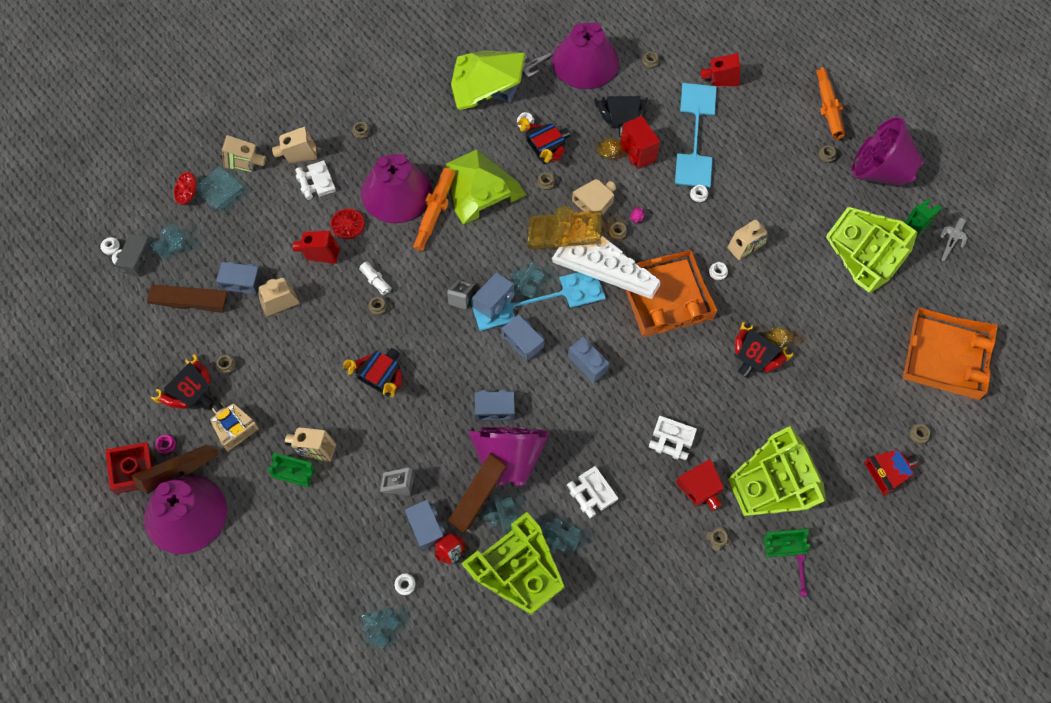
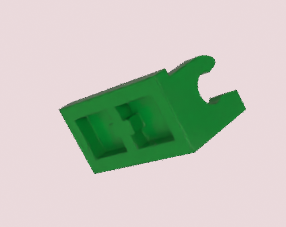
M931 199L925 200L920 205L917 204L905 221L908 226L918 232L917 236L931 226L942 209L940 205L934 206L933 209L928 208L927 205L931 202Z
M273 453V465L268 468L271 478L309 487L315 471L311 462Z
M808 529L767 532L763 537L766 558L807 554V551L810 549V543L807 544Z

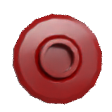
M184 172L176 181L174 199L180 205L188 204L195 194L197 182L193 173Z
M349 208L336 212L330 222L334 235L346 240L359 236L365 226L361 213Z

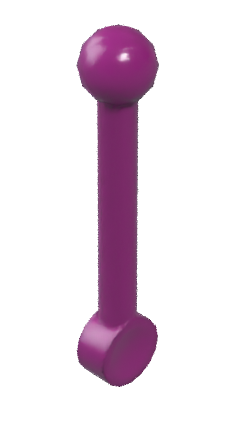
M799 554L796 558L799 562L801 590L799 594L801 597H806L808 592L805 589L803 568L805 556Z

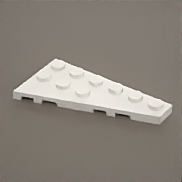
M577 218L552 257L553 263L650 299L653 298L660 286L659 279L646 269L635 264L633 259L626 257L620 249L603 236L600 237L590 226L587 227L580 218Z

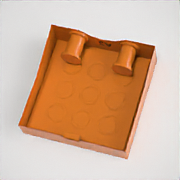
M691 250L635 264L642 268L689 256L711 312H707L687 259L646 269L660 280V286L653 298L650 299L626 290L642 337L714 319L717 309L703 282Z
M919 308L914 315L903 379L980 400L988 392L990 358L995 344L998 325L956 318ZM918 314L988 333L989 339L986 338V335L918 317ZM985 349L987 353L985 359L984 372H982L980 370L982 364L983 351ZM978 383H981V391L978 390Z

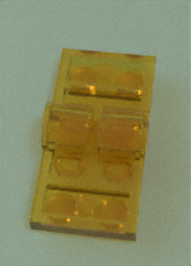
M562 206L557 208L556 214L530 216L527 240L528 249L601 244L602 211L574 213L572 208Z

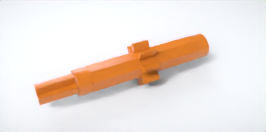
M821 67L820 70L816 71L823 102L820 111L822 116L825 115V118H827L832 137L834 139H841L845 136L841 118L842 102L836 99L827 70Z
M450 168L443 169L433 195L428 193L425 200L428 207L413 246L418 251L424 250L441 209L446 211L448 206V199L446 197L455 176V171Z

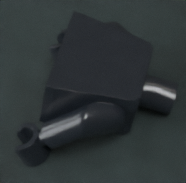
M607 96L606 104L605 97H602V101H598L595 98V106L605 122L610 124L611 128H619V137H621L624 123L641 115L642 117L645 116L648 97L645 100H641L640 96Z

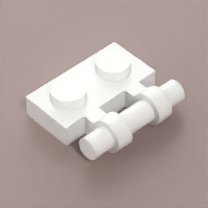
M325 161L308 165L309 172L306 173L301 167L296 169L297 181L301 184V192L307 200H311L313 198L312 193L316 191L319 197L336 191ZM312 179L314 184L308 185L307 180Z
M659 416L652 436L660 439L659 442L651 440L649 448L656 450L655 452L660 454L661 452L669 454L674 459L678 460L680 458L686 461L689 453L681 451L682 447L691 448L697 429ZM665 441L677 444L676 448L664 445Z
M596 466L578 477L582 483L579 486H576L574 481L567 484L571 491V496L577 499L581 505L580 509L583 513L586 512L589 518L596 515L592 509L595 505L602 511L618 501V497ZM585 490H587L592 498L589 501L582 494Z

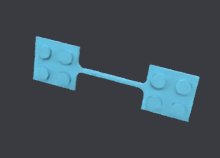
M682 83L680 112L693 113L696 116L694 150L690 155L677 153L675 184L711 187L712 157L699 156L696 151L699 116L702 114L715 115L716 86Z
M577 272L559 277L563 288L562 291L518 303L507 302L503 306L502 311L492 319L473 308V299H470L479 331L509 323L515 318L513 308L562 295L566 297L569 307L573 308L604 300L606 297L599 279Z

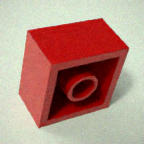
M642 115L624 123L621 132L620 148L629 155L630 163L640 169L655 162L660 140Z
M148 442L105 449L110 490L114 494L139 490L131 475L154 466L152 450Z

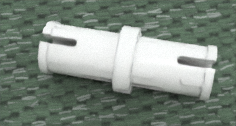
M368 261L360 266L359 270L369 279L368 282L379 290L382 296L391 291V286L385 282L382 274L377 272Z

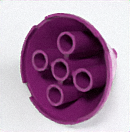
M581 23L574 25L573 30L556 47L552 56V66L558 78L568 83L569 86L578 89H595L609 83L617 74L619 57L599 23Z
M898 116L892 117L878 126L877 129L879 131L872 138L869 136L858 150L851 166L852 176L856 179L901 186L906 182L911 183L915 180L917 176L915 173L923 165L924 159L921 158L905 121Z
M390 154L379 157L361 187V199L365 209L369 214L387 223H404L417 218L428 206L425 201L428 193L432 194V185L429 177L422 169L406 159V156L403 154Z
M481 427L479 432H475V428L468 429L469 437L481 465H483L491 452L508 464L497 484L500 486L505 485V482H513V485L519 486L525 485V481L529 479L550 433L542 429L527 430V428Z
M199 475L174 477L159 484L151 495L144 514L146 532L152 542L166 552L189 554L199 551L213 541L221 532L227 516L226 500L220 488L208 478Z

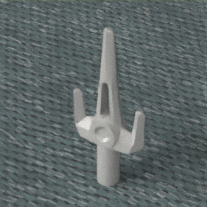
M548 53L527 63L524 62L523 75L529 77L537 73L538 70L532 72L529 70L552 54Z
M960 218L955 228L950 226L944 228L940 237L943 238L946 233L950 234L941 259L942 262L946 260L958 239H962L961 247L964 248L968 239L967 235L962 232L966 222L965 219Z

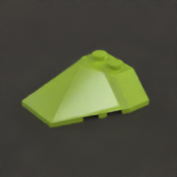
M483 50L458 56L451 82L457 109L472 108L478 105V101L484 98L488 100L492 98V94L498 91L502 93L519 84L524 67L525 53Z
M474 150L446 163L447 168L455 171L450 188L455 212L463 225L478 219L480 210L508 198L512 203L526 196L517 180L478 150Z
M847 207L826 238L837 255L841 256L843 264L853 276V280L866 291L872 293L891 279L912 252L918 232L903 221Z
M792 426L773 434L728 479L744 516L808 510L826 501L824 483L806 445Z
M526 512L511 524L512 530L484 553L481 554L479 551H476L461 564L476 582L532 615L565 587L540 526Z

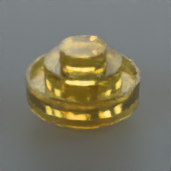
M607 138L600 142L596 147L598 155H602L606 159H612L617 156L616 154L622 148L620 140Z
M774 327L772 331L765 332V338L780 348H784V345H788V342L793 341L794 334L787 332L786 328Z

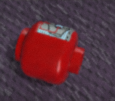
M449 533L436 542V552L434 555L440 563L444 562L451 565L465 554V542L458 534Z

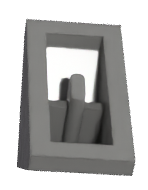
M457 280L448 289V304L467 309L475 284Z
M412 468L383 473L380 492L411 496L414 481Z

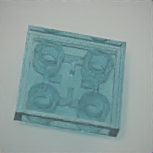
M219 166L196 184L195 193L218 212L242 193L244 187Z

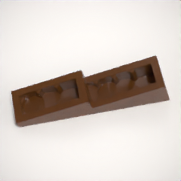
M151 284L147 303L178 309L189 307L224 313L227 291Z
M204 445L131 476L137 488L149 494L159 484L168 481L178 473L185 477L219 453L216 449Z
M491 452L448 521L463 533L466 532L474 524L484 503L493 493L508 464Z

